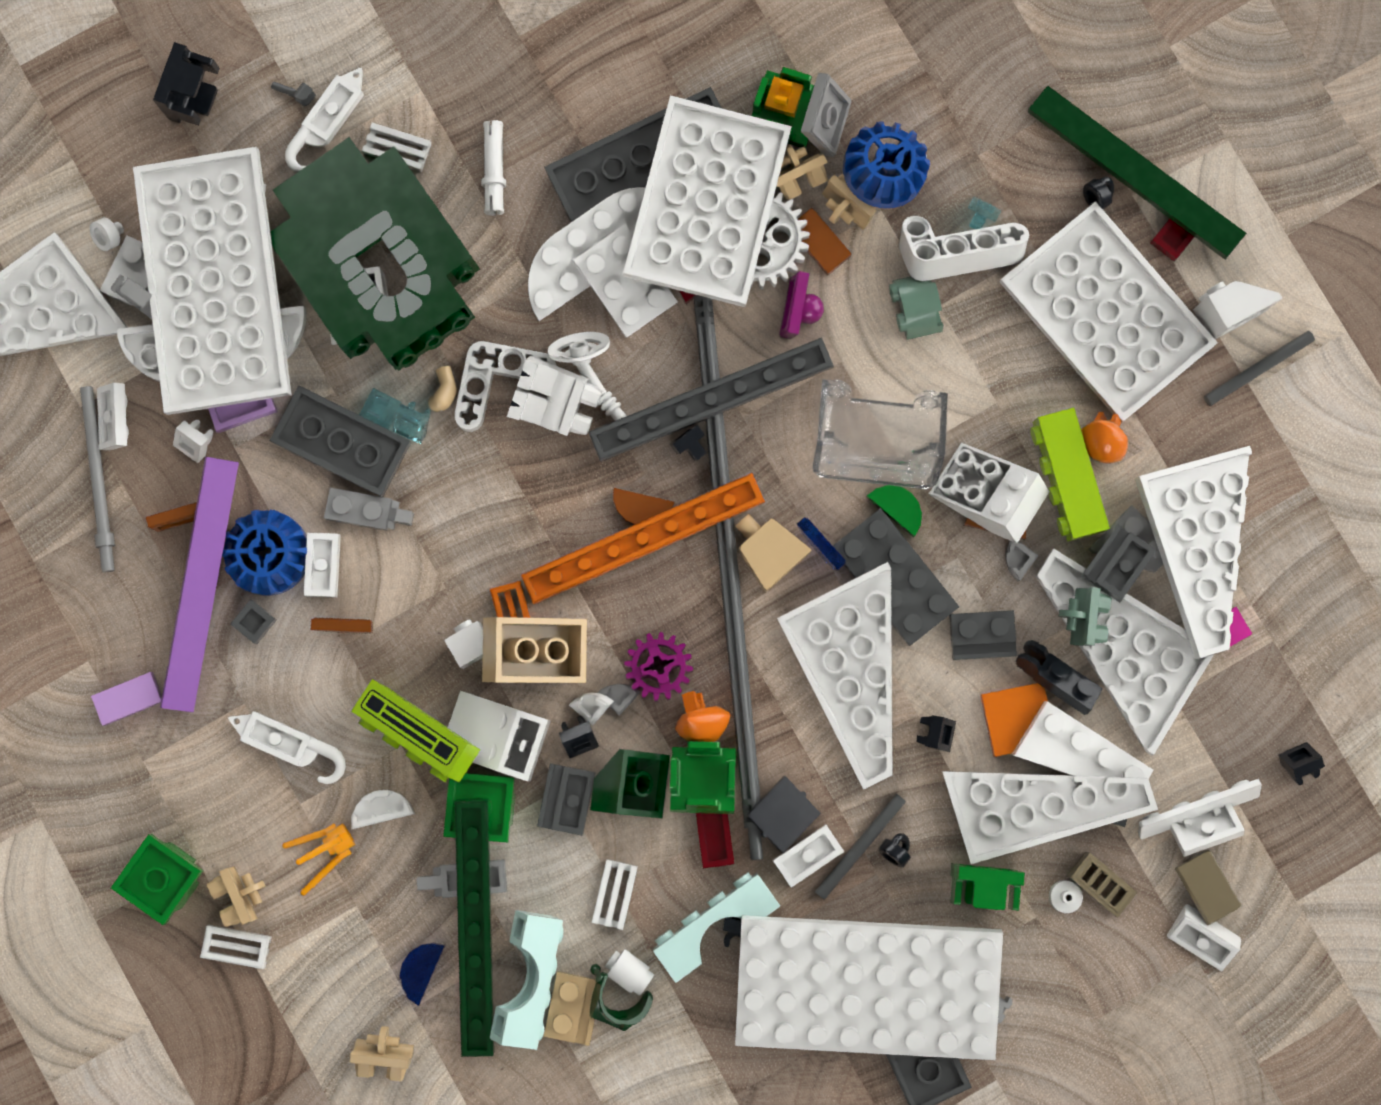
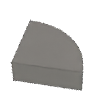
M1009 541L1005 554L1006 564L1011 575L1019 582L1038 555L1019 541L1018 543Z
M614 684L604 687L597 693L611 698L614 702L610 705V708L620 716L641 692L639 690L633 691L631 689L632 686Z

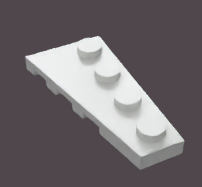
M1044 701L1012 753V756L1072 776L1149 779L1154 771L1048 701Z

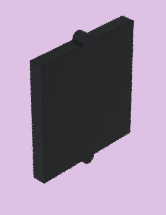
M783 776L746 816L761 831V837L768 838L781 853H784L821 813L806 798L804 791L800 792L786 776Z

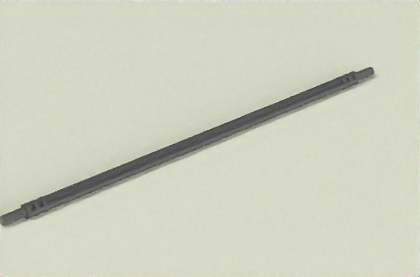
M696 295L693 299L701 382L703 386L720 379L712 299ZM723 413L705 420L712 490L730 483ZM732 517L716 524L715 527L744 828H748L750 859L760 860L763 859L761 831L746 816L761 800L734 519Z

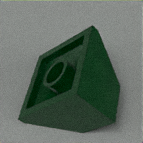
M619 749L594 778L590 810L662 819L670 755Z

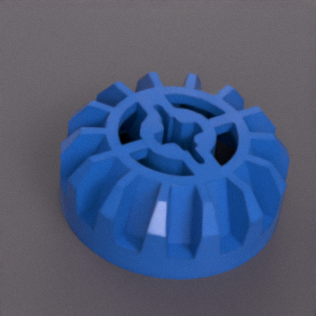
M883 121L876 122L872 128L865 126L860 129L858 135L851 139L843 160V175L851 192L864 203L877 208H896L913 200L922 189L930 167V160L926 158L927 147L924 143L919 144L916 140L917 133L913 130L910 133L901 130V124L896 122L892 127L885 126ZM893 138L901 143L898 145L892 143L883 144L880 139ZM875 143L878 150L873 161L870 163L868 151L871 145ZM910 154L911 163L909 168L905 172L901 168V165L905 162L906 157Z
M271 509L270 511L254 510L251 511V514L235 520L236 524L231 531L226 532V542L222 553L226 566L224 569L235 581V584L246 591L262 596L282 594L296 586L305 575L307 535L303 528L291 517ZM256 530V538L251 541L248 548H241L247 535ZM274 532L281 538L284 548H281L274 541ZM266 545V547L271 549V553L266 554L264 558L259 555V552L265 550ZM241 554H248L250 559L256 563V572L250 570L244 564Z

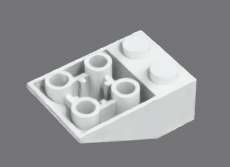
M961 442L929 494L991 533L1018 543L1050 491L1039 473Z
M460 691L448 728L481 749L472 763L525 781H531L551 721Z

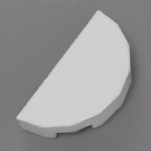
M391 790L374 791L365 795L356 805L351 816V830L415 813L410 802L401 794Z

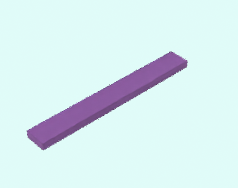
M205 456L160 707L163 709L194 712L239 462Z

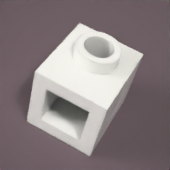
M467 620L454 628L456 633L444 640L462 669L483 658V626L479 621L472 623L471 620Z

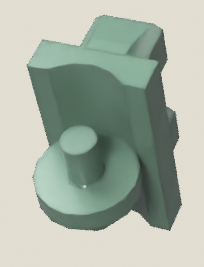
M1076 588L1075 599L1069 598L1068 610H1059L1058 617L1067 618L1066 630L1071 631L1070 645L1095 646V643H1106L1108 641L1109 630L1107 626L1097 625L1098 613H1109L1112 598L1100 593L1101 588Z

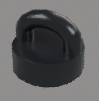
M1105 176L1101 179H1093L1084 185L1083 195L1089 206L1096 201L1102 209H1105L1112 203L1114 183L1110 177Z
M904 833L896 834L892 840L885 839L878 848L879 853L886 860L900 868H904L911 858L907 853L910 848V841Z

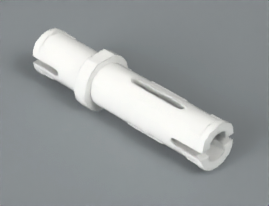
M492 120V125H490V121L483 123L485 175L481 180V186L485 188L484 213L495 216L496 211L498 215L504 214L503 188L506 187V179L503 178V122Z

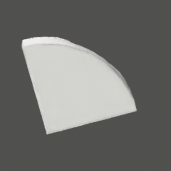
M591 692L578 696L569 706L593 726L614 701L603 694Z

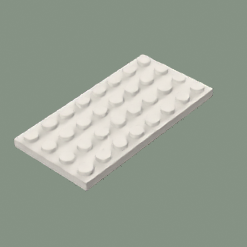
M250 147L133 167L148 291L152 294L150 307L164 413L171 415L292 395L259 149L257 147Z
M742 915L735 1046L995 1060L1003 931L1002 929Z

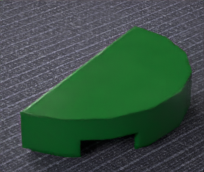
M886 485L876 488L866 496L913 538L915 537L921 526L922 511L918 500L910 491L901 486Z

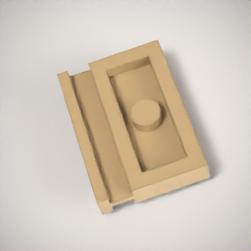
M557 971L543 1037L590 1046L595 1019L590 1017V1004L596 979Z

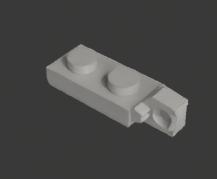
M330 488L324 519L387 531L388 529L394 530L395 523L412 526L414 513L398 509L400 502L394 501L391 498Z
M505 859L490 861L491 894L507 892ZM456 864L433 867V875L416 877L417 891L434 889L435 897H457Z

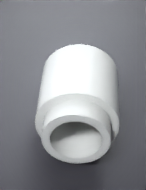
M626 949L621 954L615 951L605 965L609 969L607 974L611 980L629 993L635 992L639 996L654 976L649 971L650 967Z

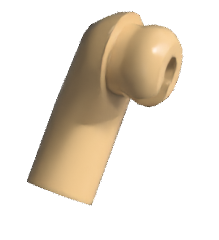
M443 366L435 370L440 386L434 393V396H430L428 399L430 409L435 412L448 409L458 393L450 366Z

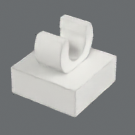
M194 420L191 424L183 421L176 427L173 446L198 463L206 456L207 446L212 440L213 430L210 429L207 433L202 434L198 431L200 427L199 420Z

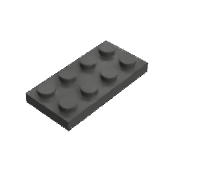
M299 385L269 440L380 497H384L412 443L410 440Z
M881 508L831 547L854 578L887 562L891 567V625L908 646H911L959 608V605Z

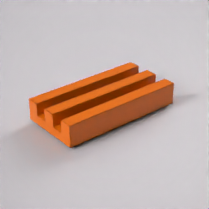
M521 581L490 589L497 617H504L498 595L503 592L510 617H517L510 591L516 589L523 618H531Z

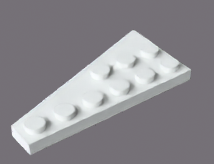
M942 771L971 864L1158 810L1148 778Z

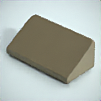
M1210 850L1193 855L1175 868L1207 925L1216 922L1241 907L1239 899Z

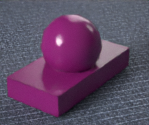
M799 271L790 277L779 334L782 338L792 339L797 336L801 322L813 324L822 318L824 304L820 297L814 294H806L809 273Z

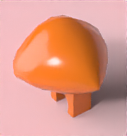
M1098 412L1094 421L1081 429L1088 455L1096 461L1111 464L1122 461L1125 458L1128 450V438L1120 428L1122 421L1118 414H1113L1112 418L1107 420L1104 412Z
M695 691L682 694L686 713L682 714L675 724V730L678 735L686 741H717L729 724L730 713L718 706L705 708L702 693L696 694Z

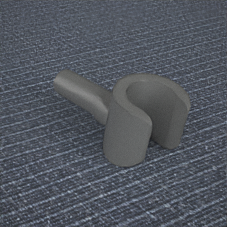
M273 82L271 85L272 89L288 94L302 106L309 105L316 96L312 92V88L305 83H302L297 90L277 82Z

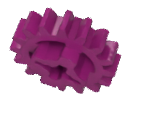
M660 632L658 639L653 640L652 635L648 633L646 635V643L637 639L635 644L638 649L636 651L628 649L627 654L633 659L632 661H625L624 667L630 668L632 671L627 673L625 677L626 680H635L631 687L633 691L639 688L643 689L641 698L645 699L651 693L653 694L654 702H657L659 695L664 694L668 701L671 700V691L674 690L679 695L682 693V689L679 686L680 683L689 684L690 680L684 675L685 673L693 672V667L686 665V662L691 660L692 656L691 654L683 655L682 651L686 647L685 643L678 646L674 644L676 636L672 635L667 641L664 640L663 632ZM659 646L670 649L675 655L668 656L660 652ZM647 650L649 657L646 663L637 667L640 656ZM659 659L661 664H668V666L664 667L663 674H658L657 670H649V668L653 667L654 660ZM680 667L678 677L670 684L668 676L672 670ZM650 678L656 681L659 688L647 685L642 679Z

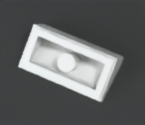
M1189 904L1184 906L1167 934L1169 939L1221 972L1240 951L1241 938L1217 922L1207 925L1200 912Z

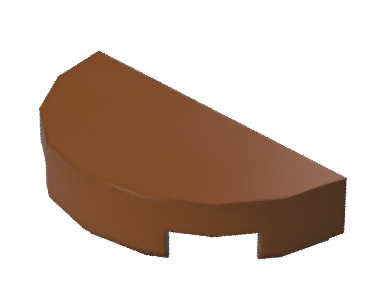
M617 488L613 489V501L617 512L626 522L633 525L673 508L675 504L674 501Z
M314 618L311 619L310 630L371 634L373 633V622L367 619Z

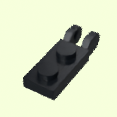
M1033 640L1026 641L1023 647L1025 653H1021L1016 658L1017 667L1031 676L1033 681L1083 715H1087L1092 710L1103 688L1053 654L1048 653L1044 645Z

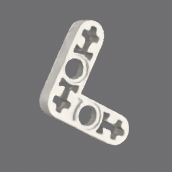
M485 341L473 343L469 347L455 409L456 423L462 430L467 432L476 431L482 426L494 374L519 379L526 357L533 356L557 366L555 360L542 352ZM481 349H485L488 356L496 357V351H500L498 368L494 367V360L484 359L483 364H478L474 354H480ZM515 354L521 358V365L518 369L508 370L504 367V360L508 355ZM474 378L481 379L484 382V390L478 395H472L467 391L468 382ZM464 398L473 402L482 401L480 406L474 403L473 413L478 418L477 420H471L470 425H466V421L461 417L462 414L468 413L470 406L469 402H464Z

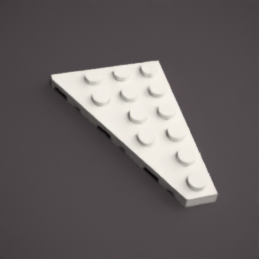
M55 232L0 272V356L117 334L116 329L128 328Z
M1250 446L1135 478L1195 660L1229 650L1231 633L1229 628L1233 621L1234 613L1231 612L1233 592L1236 591L1239 565L1237 559L1241 551L1239 538L1241 523L1244 522L1247 499L1245 490L1249 481L1247 468L1249 455L1252 454Z
M1052 549L1035 577L1059 613V610H1068L1069 598L1075 599L1076 588L1095 586L1088 579L1081 577L1086 570L1085 567L1059 551ZM1126 594L1120 603L1112 598L1109 613H1098L1097 625L1107 626L1109 630L1108 641L1106 643H1095V646L1079 647L1144 750L1150 755H1154L1214 654L1195 660L1184 628ZM1062 618L1067 626V618Z
M887 562L777 618L863 790L893 775L891 567Z

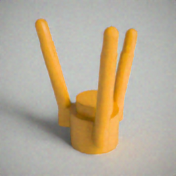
M334 823L325 829L282 844V847L287 849L326 836L322 839L324 844L296 860L297 865L303 864L328 850L331 856L337 853L301 890V895L305 896L342 859L352 854L350 848L356 844L343 823L338 826Z

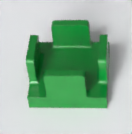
M782 67L780 74L767 70L765 77H762L751 115L792 126L788 144L800 148L805 147V149L809 140L801 132V128L815 86L811 84L812 76L786 67ZM774 76L804 85L795 117L765 109L764 105Z
M688 741L687 747H672L670 812L734 814L736 748H720L719 742Z
M465 773L460 782L449 778L443 837L456 838V799H488L489 841L508 843L510 826L513 825L515 778Z
M148 834L110 889L161 925H166L174 912L181 910L200 884L197 879L204 870L194 864L196 859L171 842L164 843L153 834Z
M951 863L950 876H952L950 903L961 905L963 880H966L965 903L972 904L975 908L1005 910L1007 886L1010 885L1008 909L1019 911L1021 886H1024L1025 872L1015 869Z

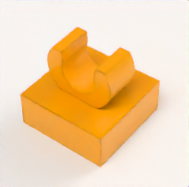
M774 76L764 105L765 109L795 117L804 85Z

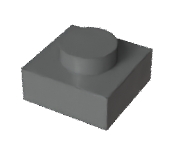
M250 599L231 622V625L254 644H258L277 619Z

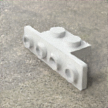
M1259 779L1250 782L1249 780H1242L1234 784L1231 789L1220 793L1219 791L1209 792L1198 801L1192 803L1187 801L1175 805L1172 810L1162 814L1158 812L1151 813L1139 822L1138 835L1142 840L1171 830L1184 857L1244 835L1245 830L1233 807L1258 798L1262 785Z

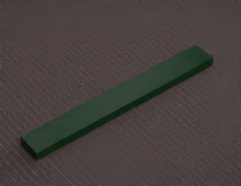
M1047 86L1029 107L1028 113L1223 259H1227L1247 234L1051 87Z
M456 799L455 832L461 1057L494 1056V1041L490 1039L494 1012L488 799Z

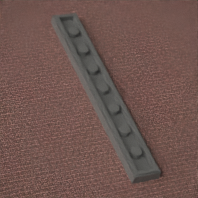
M821 337L591 430L589 435L600 462H603L834 368V365Z

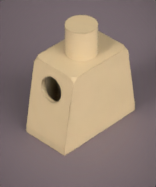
M748 514L735 526L747 539L739 546L738 551L765 593L812 551L805 543L772 518L761 527Z

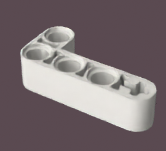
M910 216L902 224L899 250L910 276L915 280L929 281L1020 263L1025 254L1029 231L1022 224L1008 223L935 237L929 222L925 218Z

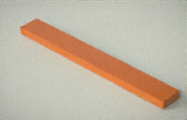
M750 473L524 573L521 577L532 603L535 605L764 504L765 500L753 473Z

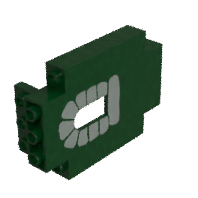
M348 137L273 189V192L291 218L270 231L272 247L340 349L350 359L364 354L373 343H376L387 361L395 370L399 371L402 368L412 366L419 356L428 350L438 348L445 338L454 332L462 331L469 325L471 320L476 318L455 287L472 279L480 268L394 146L368 164L351 138ZM381 240L384 241L407 276V284L404 290L395 296L383 295L357 259L359 255Z

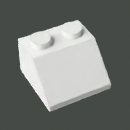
M1222 281L1199 297L1201 303L1193 311L1201 324L1216 340L1265 313L1279 302L1282 296L1278 292L1243 282L1234 281L1226 286Z

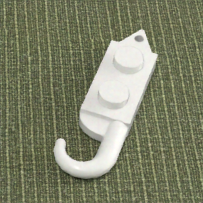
M358 68L343 76L336 75L301 123V128L290 141L285 151V161L293 172L297 173L306 167L301 166L296 161V155L306 143L318 148L329 145L364 96L361 91L362 68Z

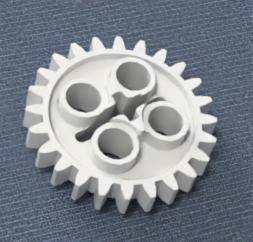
M781 192L776 198H773L766 229L774 218H777L778 222L766 232L759 254L765 255L769 262L765 266L756 265L751 283L752 287L754 281H758L761 290L764 289L765 281L768 280L773 287H776L777 277L787 282V270L796 274L798 268L794 262L804 263L805 257L799 252H808L809 248L808 244L801 242V240H805L810 236L809 232L801 231L807 225V220H797L801 216L802 210L796 209L792 211L793 200L791 199L784 204L782 202L783 193ZM779 231L785 232L789 236V240L786 243H778L773 239V234Z

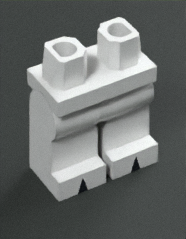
M529 356L525 360L517 384L518 388L515 390L507 417L534 423L566 436L570 432L587 435L593 418L578 413L581 403L596 408L602 390L589 384V378L579 376L546 361Z

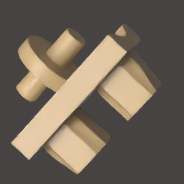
M790 144L787 145L781 168L787 165L791 167L780 172L776 186L779 192L783 193L785 200H791L802 194L796 178L804 174L813 188L828 181L824 164L828 162L824 154H815L800 162L799 159L808 155L805 147L794 151Z
M834 174L828 180V185L822 192V195L828 199L826 206L833 211L829 220L835 224L841 218L848 225L853 221L864 230L871 222L877 207L868 205L858 199L847 186L843 174L839 177Z
M235 866L219 871L220 876L207 883L213 899L229 894L233 905L219 911L225 927L239 923L244 925L258 919L248 895L253 906L261 903L262 900L258 890L266 887L264 881L254 884L251 874L247 873L241 876L245 885L244 888Z
M382 1026L379 1035L368 1034L367 1040H356L354 1050L350 1054V1063H355L357 1077H373L376 1066L387 1067L386 1078L391 1081L401 1082L404 1079L406 1070L410 1066L414 1054V1045L400 1044V1037L389 1036V1027Z

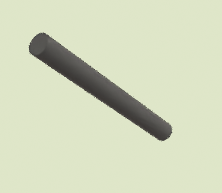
M1306 331L1204 395L1205 402L1209 406L1214 405L1314 342L1313 334L1310 331Z
M896 794L816 889L815 892L824 900L906 803L902 797Z

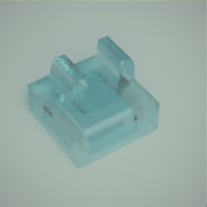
M974 196L968 208L976 213L969 226L974 229H981L987 218L996 222L1002 209Z
M373 388L359 415L389 430L402 406V402Z
M413 401L408 406L401 404L395 414L393 432L421 444L427 434L431 410L427 408L422 414L415 410L416 403Z

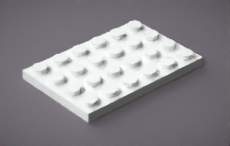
M670 95L623 276L746 307L792 126Z
M1096 201L999 281L1112 414H1118L1122 422L1218 343Z

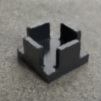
M174 42L153 101L169 120L180 123L182 120L199 126L201 119L196 113L208 116L218 92L216 86L202 82L205 71L218 74L219 66L214 59L191 52L187 46Z

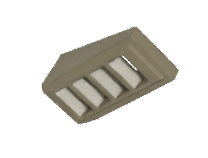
M1085 852L1066 876L1117 918L1137 894L1133 888L1090 852ZM1093 865L1096 869L1085 882L1082 877ZM1103 873L1106 877L1096 889H1093L1091 887L1092 884ZM1110 881H1113L1115 883L1114 887L1104 898L1100 894ZM1120 889L1124 890L1125 894L1113 906L1110 901Z

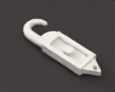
M256 711L248 715L228 717L241 736L240 741L291 764L305 767L310 765L318 754L333 760L336 766L334 773L328 777L319 776L317 778L318 782L332 784L343 776L346 768L345 758L342 752L334 746ZM237 718L240 720L239 724L235 723Z

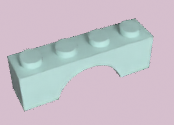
M747 872L733 883L736 887L727 895L721 891L707 902L710 906L701 914L695 910L681 921L684 925L674 934L669 929L655 940L657 946L653 948V952L675 983L702 964L700 955L701 939L708 927L714 922L727 917L742 918V915L767 917L780 907L778 901L757 873L751 876Z
M515 910L509 942L516 946L523 954L526 961L527 974L525 983L517 996L505 1004L496 1006L490 1039L503 1046L537 1050L538 1043L544 1034L543 1018L545 1009L550 1003L551 994L549 988L551 978L557 969L556 953L558 944L561 943L563 938V920L551 915Z

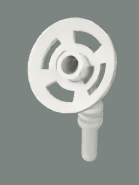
M580 332L562 337L553 342L548 347L549 357L555 361L573 363L574 366H577L582 376L589 378V384L602 390L598 406L602 405L601 410H606V416H611L615 421L626 417L627 415L620 408L621 403H616V397H611L612 393L605 390L589 364L592 358L602 354L609 348V337L599 332ZM569 346L570 349H568L566 352H560L562 349Z

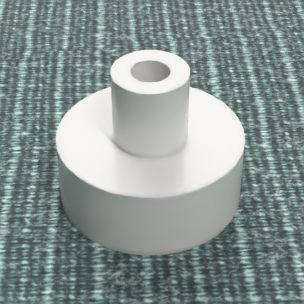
M104 217L90 224V235L99 249L108 251L120 244V234L124 232L121 223H113L110 219Z
M1061 880L1050 888L1049 901L1057 911L1072 913L1081 906L1083 894L1080 887L1074 882Z

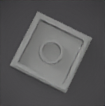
M818 73L801 132L822 154L834 157L852 101L829 74Z

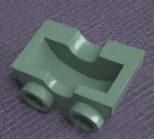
M910 276L893 280V284H889L892 302H898L901 313L896 314L898 329L900 332H905L906 340L943 332L944 325L939 311H942V306L935 282H931V280L919 281Z

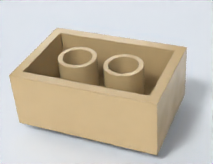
M483 618L482 682L586 683L587 619Z

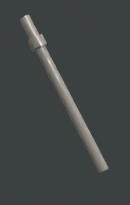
M85 386L80 388L97 527V534L94 535L95 546L99 548L102 572L106 573L115 571L112 547L115 546L114 533L110 532L94 392L92 386Z

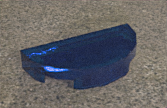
M804 517L797 523L803 536L830 567L838 571L846 564V560L808 518Z
M435 942L422 944L409 952L402 962L399 975L402 988L407 994V998L418 1006L421 1004L446 946L444 944Z

